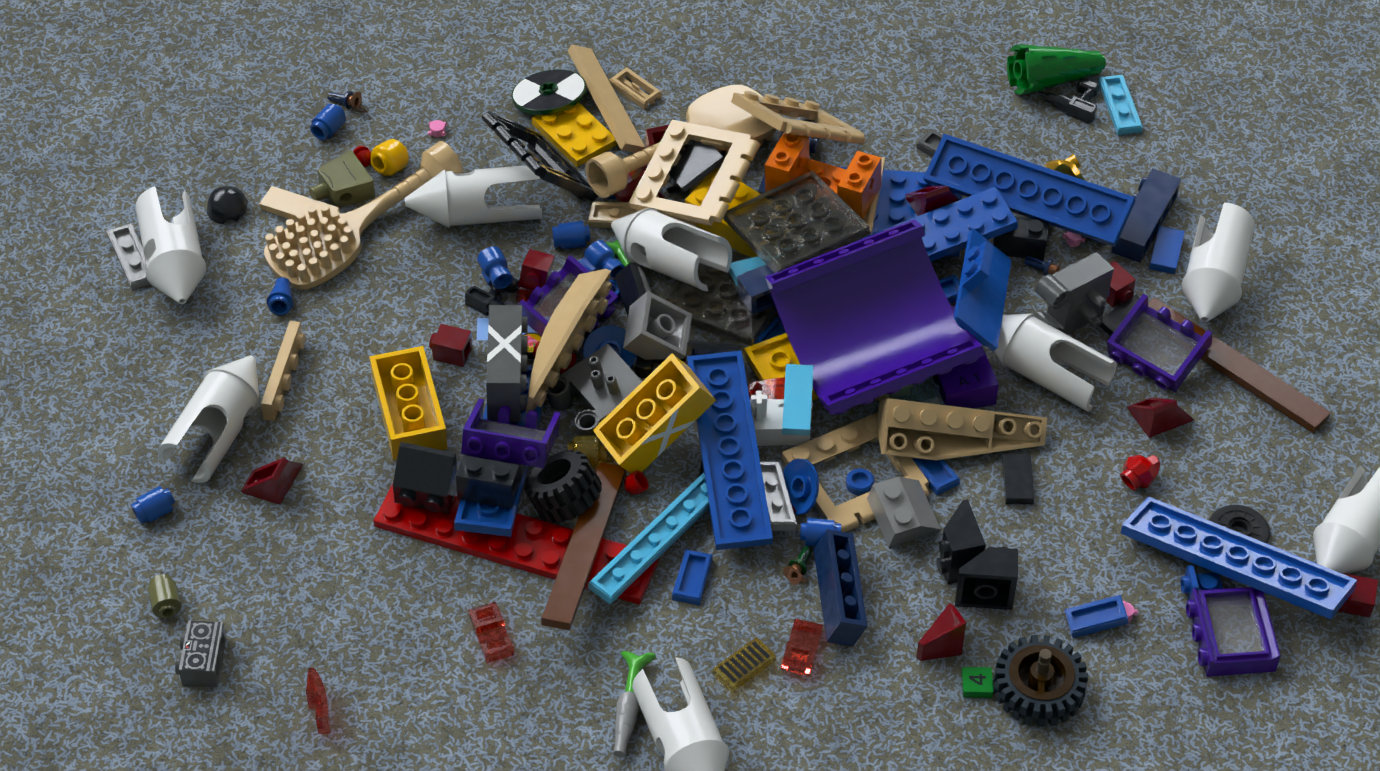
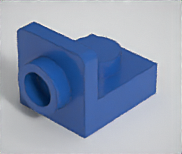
M1193 565L1187 566L1185 576H1182L1180 580L1181 591L1183 594H1187L1188 600H1190L1193 588H1196V591L1223 589L1218 573L1195 574Z

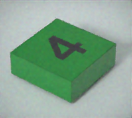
M962 667L963 697L992 698V667Z

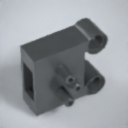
M1096 252L1053 275L1048 274L1037 283L1035 292L1049 306L1046 313L1044 311L1034 314L1035 317L1065 334H1069L1088 323L1093 328L1099 327L1101 324L1099 317L1104 312L1114 268Z
M606 344L562 373L554 388L549 387L546 392L549 404L555 410L564 411L572 405L574 397L587 409L576 415L575 426L580 441L585 445L591 446L600 442L593 429L642 381L612 347Z

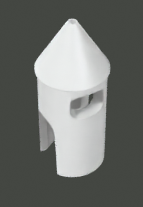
M527 166L474 169L470 173L460 174L443 170L405 197V206L448 228L457 225L542 219V208H540V205L491 206L484 200L487 188L493 184L540 179V177L535 175Z
M152 187L143 192L136 202L137 219L147 264L146 277L152 286L176 302L184 304L206 273V263L202 258L191 200L188 193L184 190L182 195L184 209L179 215L173 217L172 223H169L162 216L156 188Z
M1223 204L1215 234L1207 228L1205 218L1202 215L1199 218L1187 272L1182 280V290L1202 322H1208L1234 306L1242 295L1241 286L1255 224L1251 214L1235 204Z
M654 208L640 210L614 220L611 223L615 236L629 262L645 266L703 291H708L707 285L701 283L698 278L699 263L727 273L730 269L732 249L725 238L664 215Z
M1033 313L1003 315L998 348L994 351L1001 365L1016 371L1083 410L1091 411L1092 405L1089 402L1094 392V386L1064 369L1061 365L1069 366L1109 387L1116 371V361L1039 320Z
M247 356L208 370L205 373L204 380L158 448V456L163 464L185 433L192 427H198L210 434L213 439V445L192 482L205 483L210 479L241 431L244 417L250 415L259 406L255 357Z
M1360 465L1323 522L1315 528L1313 540L1317 564L1342 574L1358 572L1367 569L1372 564L1374 555L1380 547V467L1367 483L1365 470Z
M675 658L682 676V681L680 682L681 689L688 704L686 708L676 712L662 710L642 669L634 678L632 688L655 745L664 756V771H725L729 757V748L722 740L690 663L682 658Z

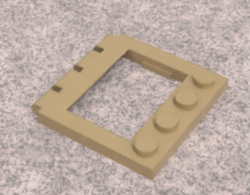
M745 91L744 94L733 93L731 103L787 134L820 139L825 138L827 140L860 145L865 142L864 133L819 108L820 104L805 100L803 104L789 97H785V100H779V97L770 94L759 97V94L751 91ZM779 114L787 115V116H789V117H796V118H798V117H803V118H807V119H809V120H814V121H816V122H818V123L808 122V121H801V120H795V119H788V118L782 117V116L779 115Z
M672 120L628 203L635 210L654 208L669 217L712 226L713 222H721L729 208L727 203L732 202L740 186L738 182H742L751 164L749 161L754 159L760 143L754 140L750 134ZM689 140L720 148H730L701 206L663 199L658 196L660 189L666 186L670 179L669 172L671 168L677 165L681 157L680 151L682 147L688 144Z
M878 412L783 451V461L787 465L794 459H806L814 465L819 462H828L835 459L836 455L845 451H854L860 445L869 441H879L877 432ZM887 455L898 472L901 471L905 478L919 480L926 497H928L929 491L927 488L929 481L913 459L910 457ZM819 483V492L814 505L824 519L834 520V523H841V532H847L859 527L857 518L862 524L876 519L867 500L869 492L835 506Z

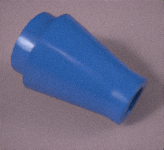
M280 277L275 281V285L267 298V306L273 314L284 315L293 307L291 282L285 277Z

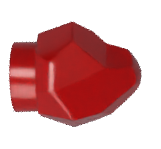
M1142 455L1128 457L1123 465L1124 471L1120 474L1121 480L1133 491L1139 487L1148 488L1159 473L1161 466L1159 458L1155 455H1151L1148 458Z

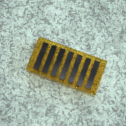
M756 637L715 666L712 674L733 693L776 661V655Z

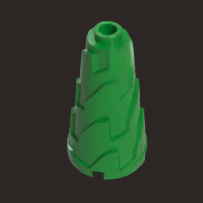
M1018 44L1010 49L1012 52L1015 51L1014 56L1007 57L1008 80L1011 87H1018L1014 92L1019 95L1044 90V88L1054 87L1060 83L1077 81L1081 78L1085 79V77L1100 74L1106 66V59L1099 51L1066 49L1054 46Z

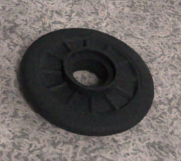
M1227 505L1216 510L1209 519V521L1229 529L1234 526L1243 527L1246 530L1244 535L1264 543L1269 541L1270 528L1266 519L1258 511L1250 507Z

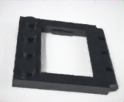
M491 111L482 115L481 119L535 175L546 182L570 191L581 200L583 198L591 201L596 200L598 195L592 190L589 182L541 133ZM519 139L527 142L526 146L532 152L543 157L541 160L543 164H539L540 161L531 152L524 149L526 146Z

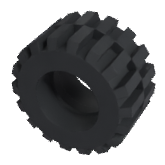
M579 450L561 451L549 456L545 462V468H533L530 471V475L526 477V483L524 484L525 493L539 516L549 523L556 521L560 523L581 515L594 504L593 502L599 498V493L602 491V482L587 456Z

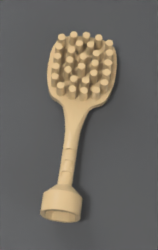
M744 85L725 86L706 93L696 99L686 112L687 123L750 134L754 140L760 143V146L763 145L764 139L770 141L773 133L777 130L731 103L733 93L744 94L745 91H751L759 94ZM659 143L623 159L612 152H605L589 159L586 162L585 172L592 190L602 198H607L624 190L627 186L629 173L648 165ZM713 146L720 154L722 150H726L725 157L730 149L729 147L720 148Z
M439 141L422 153L419 171L371 202L347 213H339L337 210L331 212L326 204L321 206V212L319 213L315 206L308 207L309 216L307 217L303 212L297 213V222H294L293 219H288L286 221V229L282 226H277L275 228V237L273 234L265 236L267 245L264 249V256L269 267L279 278L285 277L289 279L291 287L299 290L310 289L328 281L346 269L357 258L362 248L361 233L377 217L405 199V197L443 170L453 171L456 174L464 173L458 156L447 143Z

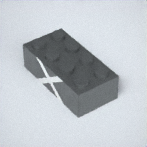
M489 305L486 377L487 420L498 421V412L504 405L511 409L510 422H521V411H526V394H521V391H527V375H522V372H527V355H522V352H528V336H522V333L528 332V316H522V305Z

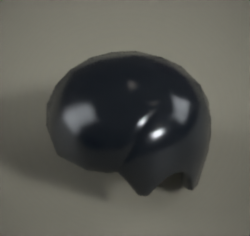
M219 187L210 194L206 213L210 220L219 224H224L228 219L238 221L247 211L248 200L244 193L236 187Z

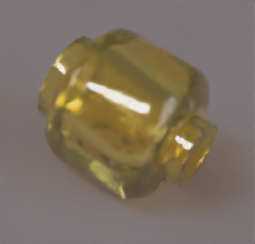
M595 435L575 436L572 439V443H567V450H579L584 453L595 471L601 462H607V448L601 445L600 439Z

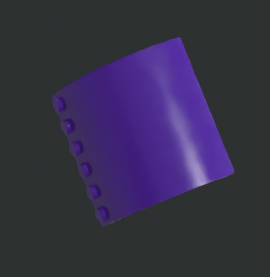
M915 219L765 276L778 315L799 364L813 365L812 389L830 415L846 413L853 406L869 404L876 397L884 394H895L902 387L923 383L930 376L946 374L953 367L974 363L979 357L985 355L983 346L974 337L971 338L966 330L961 329L954 320V311L940 285L922 237L925 236L923 226Z

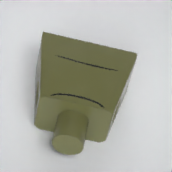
M352 150L318 169L319 184L309 188L312 199L320 201L328 197L333 206L339 208L375 198L374 180Z

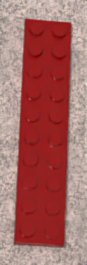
M393 484L373 520L374 527L554 580H556L574 531L570 528L518 513L511 537L455 530L454 522L460 499H457V496L454 499L449 514L431 512L427 509L412 506L406 507L395 503ZM602 539L585 589H588L589 582L627 545ZM660 557L618 599L640 605L660 561Z

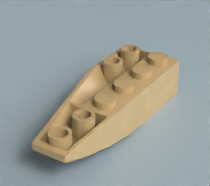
M602 269L579 274L554 310L544 329L536 351L528 390L526 413L534 410L536 406H542L547 396L546 391L549 387L554 388L559 379L560 370L568 367L572 359V352L574 350L578 351L582 346L584 334L586 332L590 333L593 330L597 315H602L605 312L609 302L606 297L612 287V283L609 282L611 270Z
M889 398L879 400L877 432L881 454L942 460L1045 445L1047 418Z

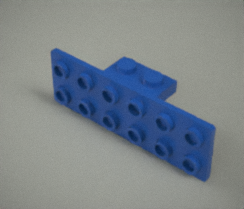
M972 229L968 234L953 318L961 329L970 332L981 345L995 351L999 343L1011 259L979 232Z

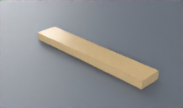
M571 44L568 53L579 74L585 80L592 98L620 149L633 153L645 149V145L592 49Z

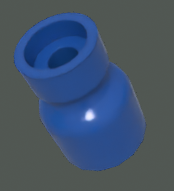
M603 240L593 242L586 249L584 257L578 261L590 272L602 269L611 270L610 276L614 278L625 267L618 259H615L614 251Z
M491 246L482 250L477 257V262L482 269V275L489 286L493 285L496 289L508 287L513 281V276L507 268V260L501 249Z

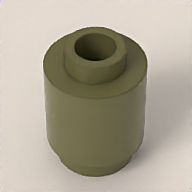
M167 574L154 576L149 581L147 588L152 612L157 617L171 618L181 610V601L176 582Z

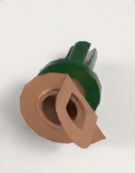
M804 547L798 558L790 560L788 566L783 569L784 576L793 585L807 581L803 578V575L807 572L805 564L812 553L811 549L806 553L809 547Z

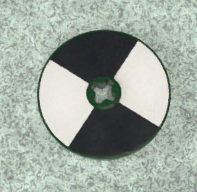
M556 69L538 72L524 78L514 87L512 91L513 104L517 109L528 114L547 115L558 113L573 107L582 100L586 93V83L582 76L569 70Z

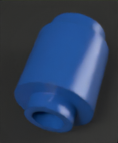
M327 104L312 120L310 125L311 133L319 140L331 138L346 122L344 110L338 105Z
M583 221L559 223L558 226L552 227L554 248L586 247V241H590L589 225L584 226Z
M158 486L137 497L136 502L130 505L140 524H143L147 521L151 523L173 511L172 504L175 503V500L168 488L163 490L161 486Z
M807 518L806 523H801L800 540H805V546L815 547L827 529L841 531V523H834V520Z

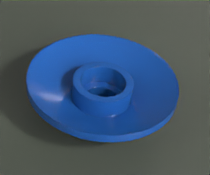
M613 325L595 329L589 334L583 347L585 359L606 344H609L630 368L634 365L637 355L623 348L626 330Z
M794 459L785 467L783 476L794 515H803L812 509L817 500L819 479L817 471L810 461Z

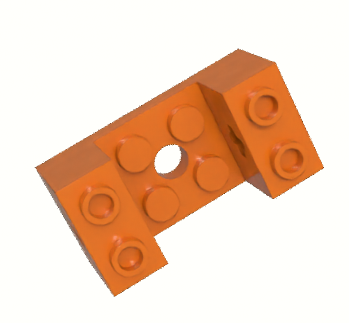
M784 132L764 165L766 194L861 222L881 188L882 157L857 151L848 168L843 169L809 159V137ZM819 185H828L824 189L818 187Z

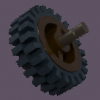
M1031 635L1030 643L1027 642L1025 636L1019 638L1018 645L1014 641L1008 645V650L1004 648L1000 658L998 657L993 681L994 694L997 693L996 699L999 704L1004 702L1003 710L1006 713L1013 709L1012 717L1019 720L1021 715H1024V723L1031 725L1032 718L1037 719V726L1044 727L1045 719H1048L1050 726H1054L1057 724L1058 717L1062 723L1068 720L1069 714L1073 717L1077 713L1078 707L1081 708L1088 684L1087 666L1085 662H1081L1082 656L1079 652L1072 655L1074 647L1068 644L1063 649V640L1058 638L1054 644H1050V636L1044 635L1043 642H1038V635Z

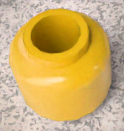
M395 139L382 142L374 147L371 152L372 167L376 172L384 176H391L403 170L409 162L406 147Z

